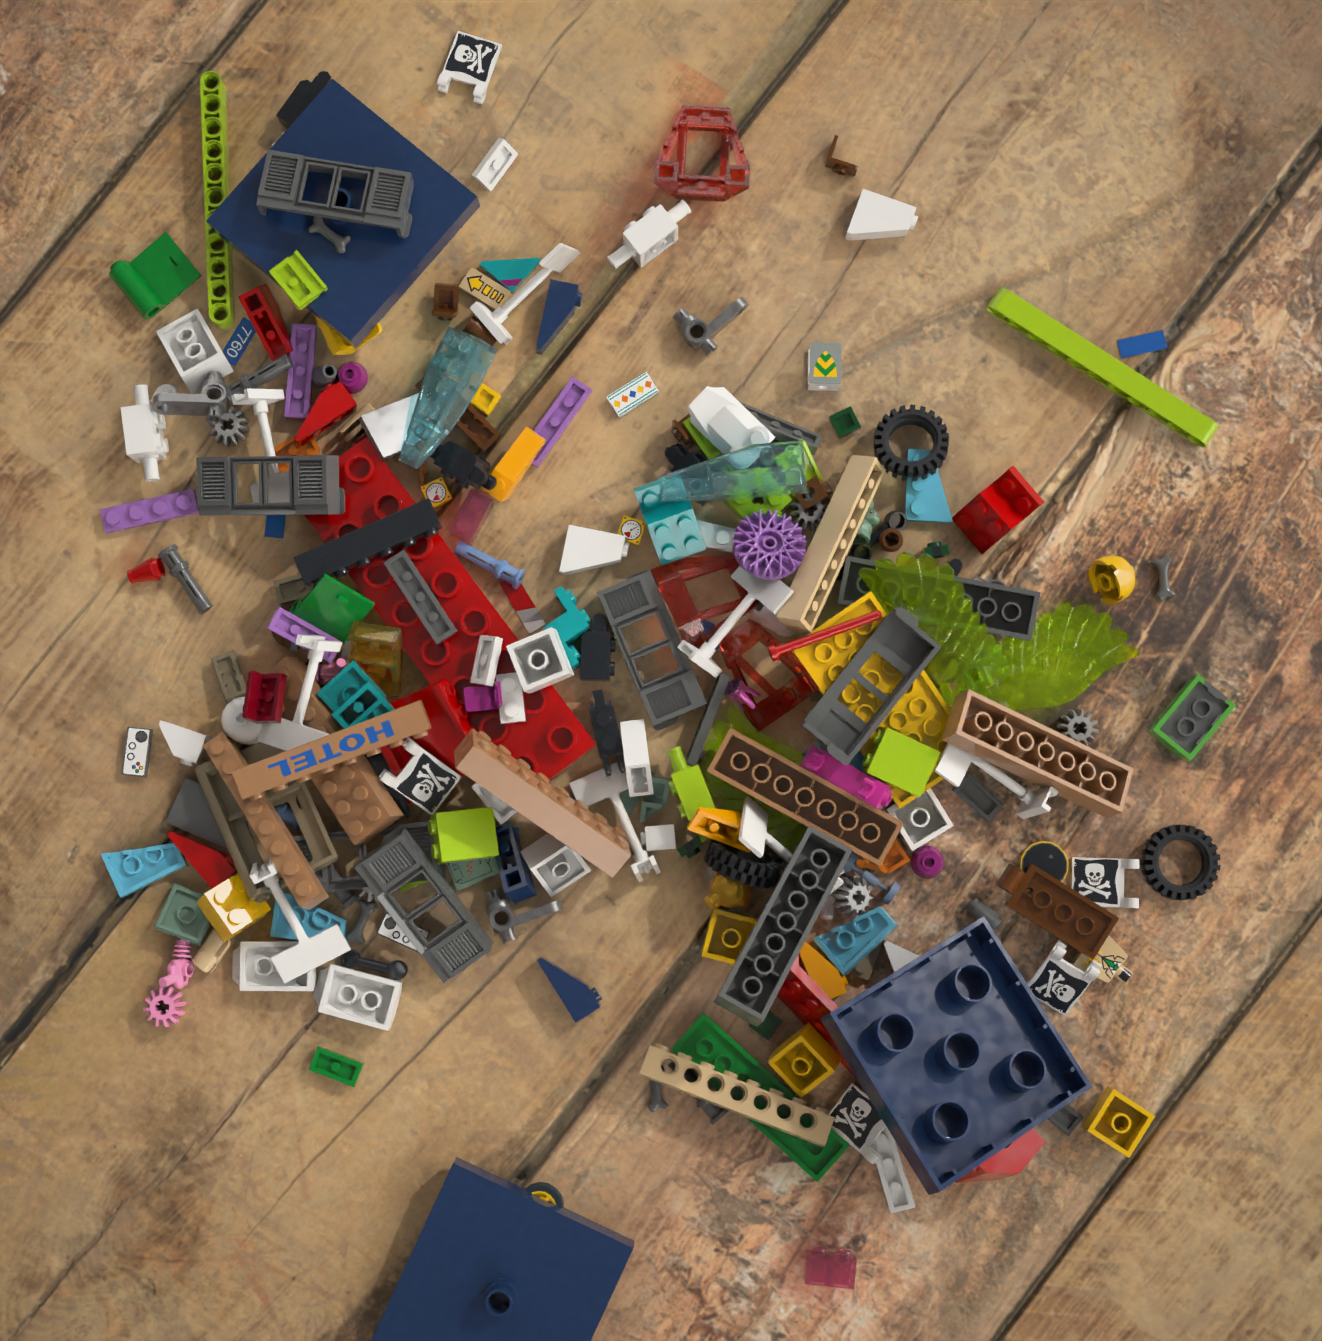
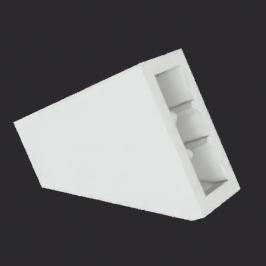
M863 189L845 239L851 241L906 236L908 230H914L918 216L914 214L917 207Z
M569 525L559 569L560 575H569L621 563L622 557H627L629 543L625 542L626 537Z
M644 719L620 722L629 796L654 794Z

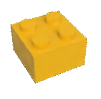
M238 873L206 892L196 902L223 942H226L262 919L271 910L266 901L257 904L256 901L249 900Z
M715 908L711 911L701 956L733 964L758 918Z
M808 1022L774 1050L768 1063L802 1098L835 1072L842 1057Z
M1107 1086L1082 1125V1128L1130 1158L1155 1118V1115L1115 1089Z

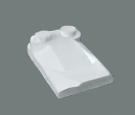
M707 386L688 406L690 422L741 472L775 438L725 387L713 388Z
M241 941L239 947L233 950L232 980L239 985V991H314L317 967L284 984L271 957L294 946L299 941Z
M330 964L329 967L320 970L313 999L316 1001L319 1008L318 1012L389 1031L400 1000L402 982Z

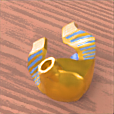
M707 866L705 875L711 883L710 894L704 898V901L708 907L714 910L721 905L730 907L734 913L746 914L751 901L752 887L747 883H744V885L740 884L736 879L732 881L729 879V876L723 877L720 875V872H715L712 870V867Z

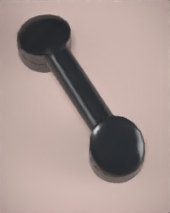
M899 511L889 512L884 518V523L871 534L868 544L853 545L852 557L870 560L872 557L871 547L879 541L881 533L889 528L898 531L904 529L907 524L906 515Z
M354 949L342 954L340 958L343 967L353 969L358 966L384 972L393 980L404 978L408 972L406 963L401 960H395L390 964L363 958Z

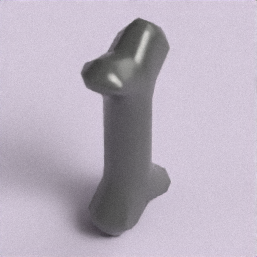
M314 216L313 224L308 227L310 234L320 233L335 245L336 252L339 254L346 251L345 246L351 242L349 235L339 236L324 224L323 217Z
M1168 555L1163 556L1162 559L1154 558L1151 561V564L1158 570L1159 590L1155 595L1158 601H1163L1166 597L1174 598L1176 596V593L1169 587L1168 566L1172 559Z
M364 899L358 901L361 912L353 930L345 935L348 942L354 940L360 944L366 942L363 937V930L370 914L378 909V905L375 901L368 903Z
M661 1065V1069L664 1072L665 1068ZM651 1080L652 1099L648 1104V1109L651 1112H655L658 1108L666 1109L668 1103L662 1098L661 1084Z

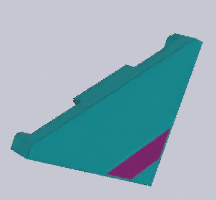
M541 259L481 261L479 265L513 294L537 268Z

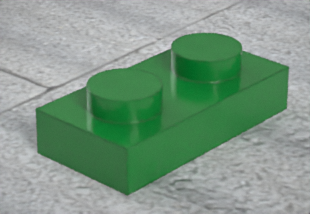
M318 1046L308 1070L355 1087L364 1063Z

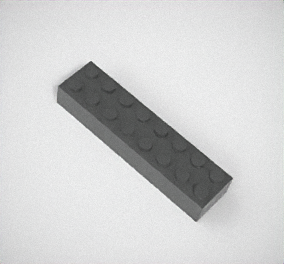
M847 556L837 604L847 607L871 591L886 614L893 609L902 607L918 621L1030 642L1041 592Z
M811 826L805 830L713 1001L714 1003L756 1027L764 1021L842 872L852 849Z

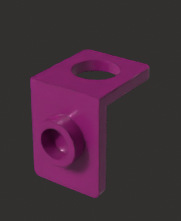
M496 681L493 687L477 686L463 689L466 712L497 710L503 705L500 681Z

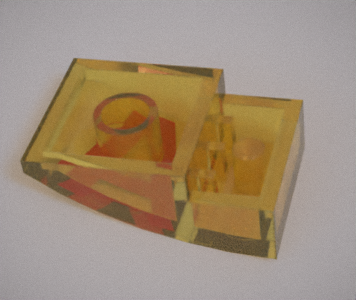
M354 621L349 633L351 648L348 657L349 663L354 660L387 696L400 697L403 669L401 628Z

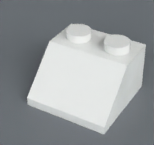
M549 833L520 851L530 870L550 897L591 871L581 855Z

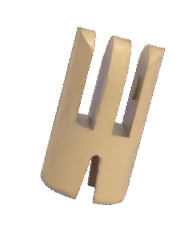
M366 403L337 432L340 435L344 433L357 419L359 420L360 416L374 411V407ZM359 422L344 437L347 442L363 428L361 423ZM364 431L350 446L353 447L367 436L366 432Z
M213 929L193 957L192 963L201 971L211 974L233 944L235 937L223 942L215 929Z

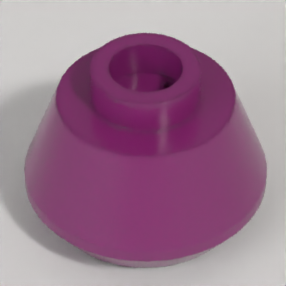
M346 362L338 368L335 379L336 383L341 381L349 394H355L365 388L368 382V374L360 363Z
M922 846L912 854V870L921 878H934L943 869V856L935 847Z

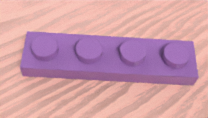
M292 323L291 345L293 351L290 352L289 357L294 367L288 369L284 412L286 419L305 420L310 412L313 385L312 372L315 363L318 329L316 325Z
M573 376L534 430L535 433L546 440L532 462V465L537 469L592 393V389Z
M190 489L100 509L104 532L109 534L199 514V506H197L196 490Z

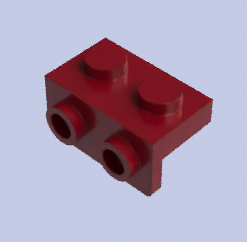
M249 671L242 717L256 724L281 723L287 675L283 673L261 674L256 671Z

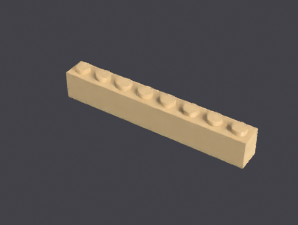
M851 455L796 576L789 587L794 593L780 608L776 616L787 630L812 632L886 471L876 457Z

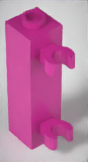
M811 745L800 765L882 810L883 806L886 807L892 799L893 794L891 791L893 788L849 764L843 765L831 754L814 745Z

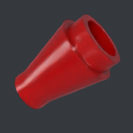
M151 557L133 569L128 570L127 576L132 584L156 581L165 576V567L161 559Z

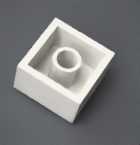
M552 627L506 646L523 691L526 693H533L574 676L559 634Z
M931 788L922 793L921 797L915 798L901 809H898L895 803L884 809L886 813L904 822L898 834L909 851L917 849L954 826Z

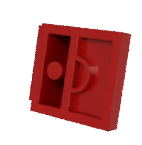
M1012 466L952 517V520L978 551L983 554L1041 506L1044 501L1019 471Z

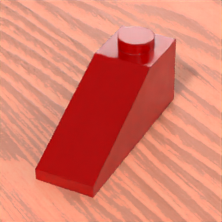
M267 283L238 296L271 361L278 359L285 353L292 352L293 348L279 306Z
M341 381L335 385L330 383L322 389V393H320L294 438V446L297 449L356 412L357 403Z
M171 831L167 834L211 889L238 873L230 853L227 855L220 850L178 832Z

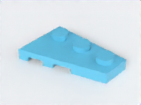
M908 449L907 461H919L929 455L932 450ZM938 469L933 475L928 473V477L923 480L921 476L918 477L917 481H912V477H907L904 509L907 521L952 524L953 521Z
M174 843L101 854L121 898L188 865L184 855Z
M283 891L307 937H311L335 924H338L345 937L347 920L316 906L309 911L301 908L294 896ZM275 899L270 937L298 940Z
M879 906L854 918L851 922L831 929L832 931L812 939L843 975H847L898 924Z

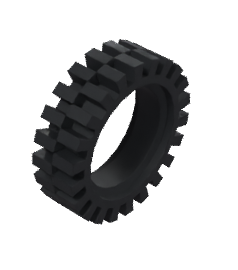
M905 405L900 406L899 411H896L894 408L890 410L889 416L887 414L883 416L882 422L879 421L877 430H875L874 455L876 458L878 457V461L884 466L885 472L888 474L891 471L892 477L896 479L898 475L902 476V481H907V477H912V481H917L919 476L922 477V480L926 479L928 473L931 475L935 474L937 468L940 469L943 461L946 459L949 446V433H946L947 426L946 424L942 425V418L940 416L934 417V411L925 412L926 407L921 406L920 410H916L915 405H910V409H906ZM905 425H917L925 429L933 440V449L930 454L919 461H905L897 457L889 446V438L897 428Z
M1170 825L1159 829L1160 831L1154 832L1151 835L1152 838L1146 841V848L1142 849L1143 860H1140V864L1143 865L1144 869L1141 870L1142 874L1147 878L1145 881L1153 887L1152 889L1155 892L1160 893L1163 897L1174 900H1192L1197 898V896L1204 895L1207 889L1213 887L1212 882L1217 881L1218 875L1216 873L1217 870L1220 871L1221 865H1218V860L1221 859L1220 854L1216 853L1218 848L1216 844H1212L1211 841L1213 839L1210 836H1206L1203 830L1196 829L1191 825ZM1174 840L1190 842L1198 849L1201 855L1202 866L1200 873L1192 882L1185 885H1176L1169 882L1159 868L1161 851L1168 843Z
M711 839L704 857L707 866L712 867V870L715 872H720V875L723 877L729 876V879L732 881L736 879L740 884L744 885V883H747L751 887L756 885L758 888L774 887L783 866L782 860L777 858V855L771 853L768 849H764L763 856L759 858L752 851L748 853L714 839Z

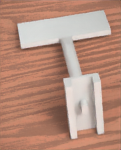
M559 243L539 262L545 268L539 271L501 308L498 307L495 311L491 312L483 303L476 301L470 309L500 344L504 342L507 345L513 339L502 325L508 318V314L552 270L561 273L581 253L577 249Z
M245 389V394L231 395L233 405H253L254 415L258 417L265 455L276 456L267 413L269 412L267 405L285 399L283 389ZM268 464L270 473L268 478V503L289 502V470L279 473L278 464ZM259 482L250 485L253 503H259Z
M739 566L731 577L748 591L746 597L708 642L705 641L699 649L685 640L677 648L688 655L689 659L717 678L722 670L711 659V656L716 652L715 648L755 600H759L774 614L780 610L794 593L781 580L761 579L749 574Z
M297 635L295 644L310 650L307 657L309 663L294 719L290 721L281 718V723L262 724L258 737L259 742L287 751L330 735L303 725V720L318 664L322 662L324 651L340 652L342 642L327 641L324 636Z
M947 743L934 769V772L955 787H959L971 762L1019 796L1022 802L1016 815L1022 819L1049 812L1051 807L1045 803L1048 798L1057 796L1059 792L1052 786L1037 791H1032L1028 787L1024 788L991 763Z
M618 762L610 765L612 770L611 776L606 777L605 770L602 768L569 784L576 800L582 801L587 807L610 798L634 852L635 864H632L631 867L636 878L641 882L643 881L642 873L645 872L647 874L653 868L656 874L661 873L654 856L649 857L646 850L643 851L621 801L619 793L628 789L626 772L621 773L618 768Z
M747 796L744 799L738 840L759 858L763 856L766 843L788 862L792 853L767 833L769 814ZM838 877L831 893L844 884L840 877Z
M270 858L268 865L263 864L261 868L257 862L254 863L250 878L254 885L263 881L265 886L270 888L299 941L294 946L271 957L285 984L350 951L351 948L338 924L311 937H307L278 884L277 868Z

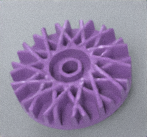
M759 510L758 514L753 512L750 518L746 515L744 520H741L739 527L737 526L733 537L732 549L734 557L746 572L755 577L775 580L789 576L800 566L806 551L805 535L802 536L801 534L802 527H798L797 522L794 525L791 522L792 517L786 518L785 513H783L782 517L778 516L777 510H774L773 514L771 510H767L766 514H761V510Z

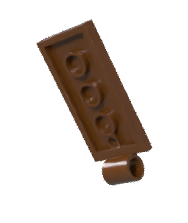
M1031 863L1026 873L1014 865L1008 864L996 883L997 886L1012 894L1004 905L1094 960L1119 919L1116 915ZM1028 888L1033 890L1031 895L1026 893Z

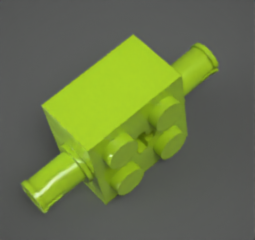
M731 461L727 462L726 466L719 470L733 485V490L724 497L723 502L740 520H744L746 515L750 518L753 512L758 514L759 510H761V514H766L767 510H771L773 514L774 510H777V515L782 517V512L791 504L792 499L760 465L748 476H744ZM753 497H756V498L761 497V498H762V502H761L762 505L759 504V503H756V504L754 505V504H753V500H754Z
M681 746L666 751L674 770L671 775L672 780L668 784L673 796L678 794L681 803L677 804L682 819L687 817V820L690 821L698 807L716 809L699 765L693 767L687 765L681 751ZM699 834L701 842L711 839Z

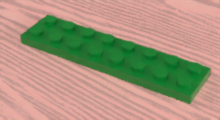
M704 1012L671 1048L676 1055L680 1052L691 1056V1061L699 1065L703 1061L714 1065V1070L722 1074L724 1070L737 1074V1079L745 1083L747 1079L760 1083V1088L768 1092L770 1088L784 1093L783 1097L791 1101L793 1097L798 1098ZM716 1078L708 1080L707 1083L716 1091L720 1089V1082ZM733 1087L730 1095L734 1100L740 1101L743 1098V1091L739 1087ZM762 1096L754 1098V1106L759 1110H763L766 1106L765 1099ZM779 1105L777 1115L782 1119H786L789 1115L788 1108L785 1105ZM802 1114L800 1123L803 1127L809 1128L812 1124V1119L808 1114ZM747 1118L816 1182L823 1177L850 1146L832 1128L825 1146L821 1147Z

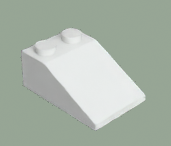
M198 308L156 331L191 394L202 389V383L207 380L206 375L208 372L213 371V377H215L216 371L222 374V378L234 372Z

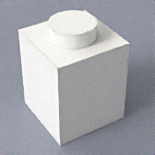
M674 824L646 826L645 832H640L641 846H646L647 851L676 849Z

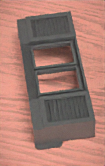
M268 150L256 206L261 215H266L268 208L391 228L396 230L398 237L405 239L409 236L412 223V215L408 211L414 181L411 172L367 167ZM308 171L333 175L327 204L302 201ZM341 176L366 180L360 210L335 206Z
M339 456L196 458L199 516L343 514L345 512V491L339 487ZM289 463L290 503H268V464ZM237 464H259V503H238Z
M651 570L635 574L623 582L597 592L653 728L661 730L677 723L679 716L707 705L687 655L677 648L681 641ZM656 614L666 638L630 653L620 629ZM669 645L679 669L643 684L634 660Z
M902 607L893 609L887 614L800 723L801 727L826 746L828 753L843 765L850 763L942 647L918 628V620ZM874 651L904 675L888 696L858 673ZM852 679H855L883 702L867 723L837 700Z
M428 821L391 825L379 834H388L399 825L405 826L408 833L444 879L446 878L445 864H436V859L432 858L431 845L434 844L433 834L430 835L428 830ZM346 831L328 833L330 840L349 838ZM304 835L293 836L306 860L310 863L313 860V856ZM366 843L358 844L359 859L367 855ZM334 863L314 872L326 892L369 887L361 876L335 878ZM421 872L407 883L428 880Z
M399 825L383 837V844L360 859L354 868L420 955L425 958L439 978L445 983L490 952L493 942L408 833L405 826ZM422 872L437 894L407 914L392 893ZM443 899L458 921L428 941L414 924L413 920Z

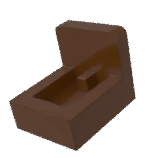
M435 283L432 316H438L439 320H452L459 312V285Z

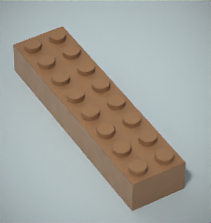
M298 657L284 658L267 673H283L287 675L282 718L290 721L294 719L307 671L306 665ZM314 679L303 725L328 734L343 730L344 728L332 716L333 710L317 694L321 688ZM364 754L356 756L358 761L344 766L343 762L333 765L335 770L320 775L319 771L310 774L311 779L354 845L369 843L403 816V813Z
M970 689L954 697L943 733V741L1042 788L1052 786L1059 791L1057 795L1103 817L1108 818L1123 812L1134 768Z
M732 728L729 729L707 772L805 826L815 828L878 866L882 865L904 824L903 821L868 804Z
M471 729L454 750L456 769L612 878L631 857L629 843L626 839L627 835L623 830L616 826L613 828L608 825L607 820L598 813L594 815L588 811L589 808L580 800L574 801L571 799L569 793L562 787H554L549 783L550 780L540 772L536 774L530 770L531 767L522 759L516 760L513 758L511 752L504 746H496L491 742V738L486 733Z

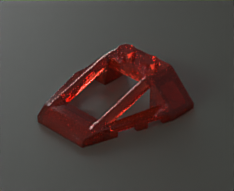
M682 105L672 126L671 133L666 138L663 149L655 160L654 184L676 199L719 202L727 201L749 189L750 164L745 157L744 147L739 140L737 127L730 108ZM688 130L722 132L719 176L685 174ZM678 138L676 162H669ZM730 142L732 144L736 165H729Z
M734 554L684 558L651 569L659 592L662 593L678 628L681 642L685 640L699 649L705 641L708 642L727 618L706 633L702 621L734 611L748 594V591L731 577L740 566ZM694 568V569H691V570H688V571H684V572H681V573L678 571V570H684V569ZM727 569L740 599L698 612L684 582ZM755 600L742 617L754 609L760 601Z
M748 619L724 637L718 645L728 670L731 669L734 679L739 678L744 682V685L748 686L741 671L742 669L769 695L756 704L753 695L744 692L755 704V708L751 709L744 703L742 704L745 709L743 712L758 733L816 693L819 687L798 657L792 652L779 656V660L796 675L781 688L776 690L742 655L759 642L766 647L774 644L776 647L782 645V643L759 623Z

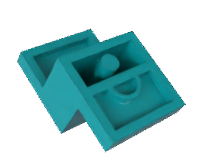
M679 472L634 488L661 566L706 550Z
M561 585L554 590V593L566 612L543 628L546 630L552 627L557 630L571 668L574 671L580 667L578 661L581 657L575 647L569 645L582 637L586 631H591L589 624L592 622L583 608L578 610L575 606L578 602L569 588L564 590Z
M354 660L317 692L319 697L333 710L332 716L344 729L395 710L386 700L387 695Z

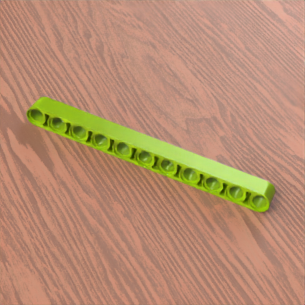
M207 71L200 78L208 311L210 319L218 328L228 329L234 324L235 320L232 246L217 235L206 222L230 194L226 87L218 73ZM218 82L215 88H208L210 83ZM212 105H219L216 111H209ZM213 128H220L217 134H210ZM216 150L221 151L218 157L211 158L212 152ZM221 173L219 180L212 181L213 175ZM222 196L220 203L212 204L215 197ZM224 242V247L221 250H214L217 243ZM218 266H225V270L222 273L215 274ZM219 289H226V293L222 297H216V292ZM220 312H227L224 320H217V315Z
M1000 287L987 305L986 309L993 316L1197 446L1206 447L1218 429V424L1011 291Z

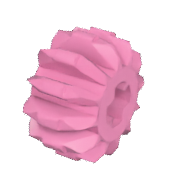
M160 986L159 992L155 989L151 990L152 998L147 997L144 1000L150 1006L143 1008V1011L151 1012V1015L147 1017L148 1021L156 1018V1027L160 1026L162 1022L165 1028L170 1027L171 1022L177 1024L179 1022L178 1016L185 1014V1011L179 1008L185 1006L186 1001L179 1002L178 999L183 994L179 992L174 995L175 987H169L166 990V987ZM163 1003L169 1004V1009H161L160 1005Z

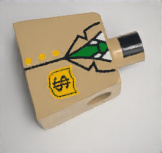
M1110 936L1107 937L1094 958L1096 962L1101 964L1100 974L1097 979L1109 983L1115 977L1124 984L1132 975V971L1122 965L1128 955ZM1077 951L1069 963L1085 972L1092 959Z

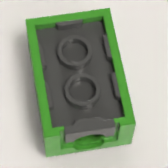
M1199 674L1189 678L1146 731L1183 762H1189L1195 757L1236 706L1235 703L1227 700L1228 698L1208 681L1204 682L1205 679Z

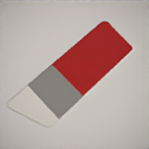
M505 581L499 583L529 633L545 625L544 620L522 583L517 589L512 588V585Z

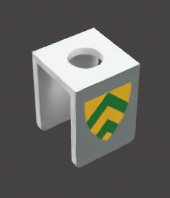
M811 342L810 349L808 350L807 390L838 391L841 385V343Z

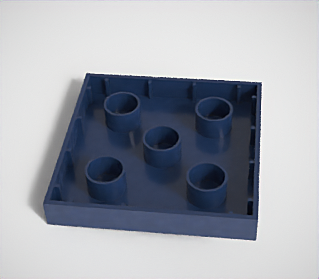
M332 79L269 150L367 167L411 172L414 188L408 211L412 215L409 236L403 239L398 237L395 229L323 218L324 224L337 235H349L351 237V242L345 246L346 251L339 254L336 252L335 245L322 234H310L308 232V227L313 224L314 216L268 208L266 215H261L256 203L267 153L206 222L217 235L275 283L277 282L270 275L269 271L287 257L292 256L297 250L328 288L326 292L323 291L306 308L356 349L477 211L480 203L478 197ZM308 171L302 201L327 204L333 175ZM341 176L335 206L360 210L366 180Z
M984 916L820 1018L928 1195L941 1192L1093 1087Z
M456 1157L371 1341H591L633 1251L635 1241L564 1207H559L550 1201L547 1202L539 1198L540 1196L532 1194L518 1185Z

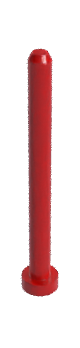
M875 610L776 647L774 644L768 645L767 649L771 660L775 662L779 660L780 655L877 621L882 617L880 611Z

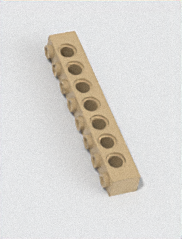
M655 1043L654 1047L651 1045L648 1047L638 1074L639 1076L821 1147L825 1146L835 1117L829 1115V1110L818 1106L814 1110L807 1107V1102L793 1097L791 1101L783 1097V1092L772 1088L768 1092L760 1088V1083L749 1079L745 1083L738 1080V1075L724 1070L722 1074L715 1071V1066L701 1061L699 1065L692 1062V1057L678 1052L676 1056L669 1053V1048ZM665 1060H669L674 1064V1071L670 1074L663 1072L661 1069V1063ZM687 1069H693L697 1073V1080L690 1083L686 1081L684 1073ZM710 1078H716L720 1082V1089L717 1092L709 1090L707 1082ZM733 1087H739L743 1091V1098L740 1101H736L731 1097L730 1092ZM756 1096H762L765 1099L766 1106L763 1110H759L754 1106L753 1102ZM779 1105H785L788 1108L789 1115L786 1119H782L777 1115ZM802 1114H808L811 1117L812 1124L809 1128L801 1125L800 1117Z

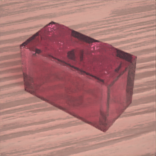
M470 489L448 530L450 534L473 545L494 506L493 500Z
M818 1246L812 1247V1250L806 1249L804 1283L808 1285L854 1289L857 1258L855 1254H851V1251L846 1249H837V1252H827V1248Z

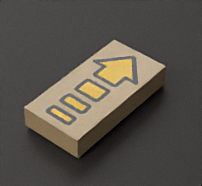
M473 267L469 269L459 284V289L494 311L498 307L501 308L512 294L511 291Z

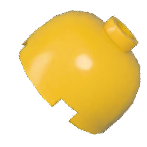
M1109 555L1096 559L1091 563L1093 566L1088 569L1089 582L1094 593H1097L1099 590L1103 596L1100 599L1101 601L1112 605L1124 600L1131 594L1135 586V571L1124 558Z

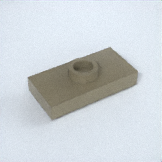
M232 650L211 658L225 702L228 704L235 698L245 697L246 682L235 651Z

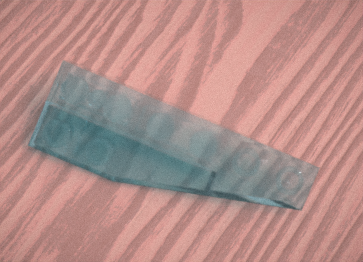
M448 326L426 369L398 461L418 469L436 450L471 402L498 350L481 338Z
M803 440L754 444L660 476L661 502L703 501L807 493Z

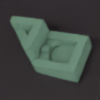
M651 776L654 794L643 796L640 822H644L667 804L669 794L668 782L671 779Z

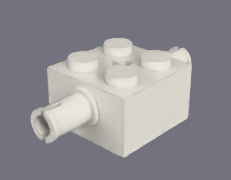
M681 200L680 203L668 212L661 204L656 208L652 206L643 213V218L639 221L630 222L624 228L623 246L610 256H607L610 264L617 269L632 257L639 267L642 268L678 240V225L676 223L691 213L687 203Z
M135 385L132 387L135 405L120 407L126 454L137 463H143L145 482H155L160 480L157 461L166 460V452H169L168 440L163 435V429H166V421L164 415L153 411L152 405L149 403L148 386Z

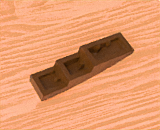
M433 369L415 385L482 451H485L501 435Z

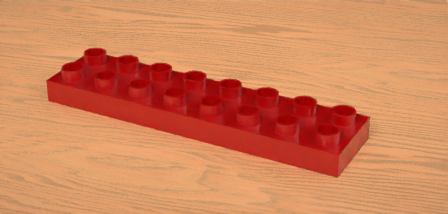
M365 437L339 457V487L345 491V512L343 514L305 515V517L322 540L327 543L416 503L385 461H381L375 448ZM439 534L429 539H426L425 536L417 539L415 545L403 549L401 546L393 550L394 554L381 559L379 556L371 560L372 563L366 567L358 568L356 566L349 569L351 579L363 595L375 603L373 608L427 681L432 684L446 678L448 683L454 686L456 698L464 708L463 689L466 687L485 686L470 683L480 635L503 638L496 675L516 673L506 646L519 640ZM402 550L406 551L458 631L438 645L384 565L385 561ZM553 685L530 694L523 691L526 717L524 722L501 724L499 709L467 712V720L470 726H473L477 732L482 731L491 738L492 743L496 746H504L511 752L513 758L524 760L531 767L530 770L536 774L539 772L544 774L550 781L597 746Z

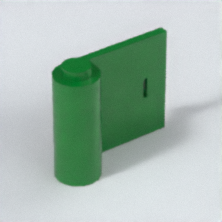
M164 232L131 262L121 260L114 262L109 272V276L145 320L157 315L202 276L167 232Z
M324 574L304 599L298 598L289 612L338 639L344 645L345 641H349L351 632L373 608L375 603L329 575Z

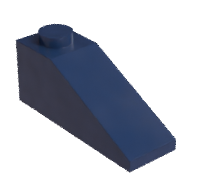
M550 279L536 346L537 354L544 353L575 314L576 307L581 306L583 293L579 292L578 284Z
M508 822L496 827L499 855L495 858L505 895L514 904L536 896L532 875L520 852L522 848L512 823Z
M543 956L537 959L575 1023L601 1007L599 1001L602 1000V997L595 987L591 989L587 983Z

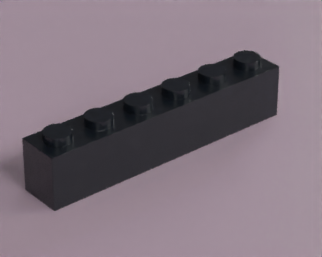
M427 498L293 558L305 585L314 587L324 574L330 577L341 578L350 573L349 569L356 566L358 568L366 567L372 563V559L379 556L381 559L394 554L393 550L401 546L403 549L415 545L417 543L416 540L424 536L426 539L438 535V530L443 527L432 502Z

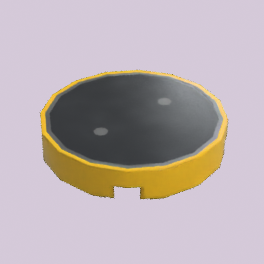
M1039 841L1030 844L1020 857V870L1024 873L1027 872L1030 863L1061 882L1064 881L1068 873L1069 862L1065 852L1052 842Z

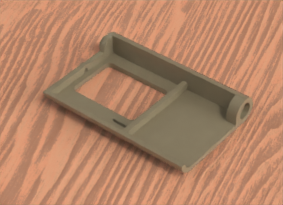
M258 742L241 751L249 765L285 752V750L262 742ZM212 761L205 762L195 768L196 776L249 900L256 901L257 904L268 900L273 893L269 887L265 886L263 881L254 885L250 878L252 865L257 862L261 868L264 862L248 828V820ZM296 780L287 783L288 788L275 793L273 789L266 790L265 792L275 808L289 802L313 856V860L309 863L312 870L316 872L335 862L338 856L305 781L297 784ZM280 877L278 884L282 889L287 885L283 878Z

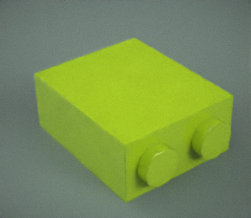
M882 727L881 730H877L872 740V743L875 745L871 753L867 752L863 759L862 766H864L862 772L914 796L921 797L941 752L888 727Z
M493 807L441 812L430 816L431 820H428V830L430 835L433 834L434 844L431 845L432 858L436 859V864L487 859L499 855Z

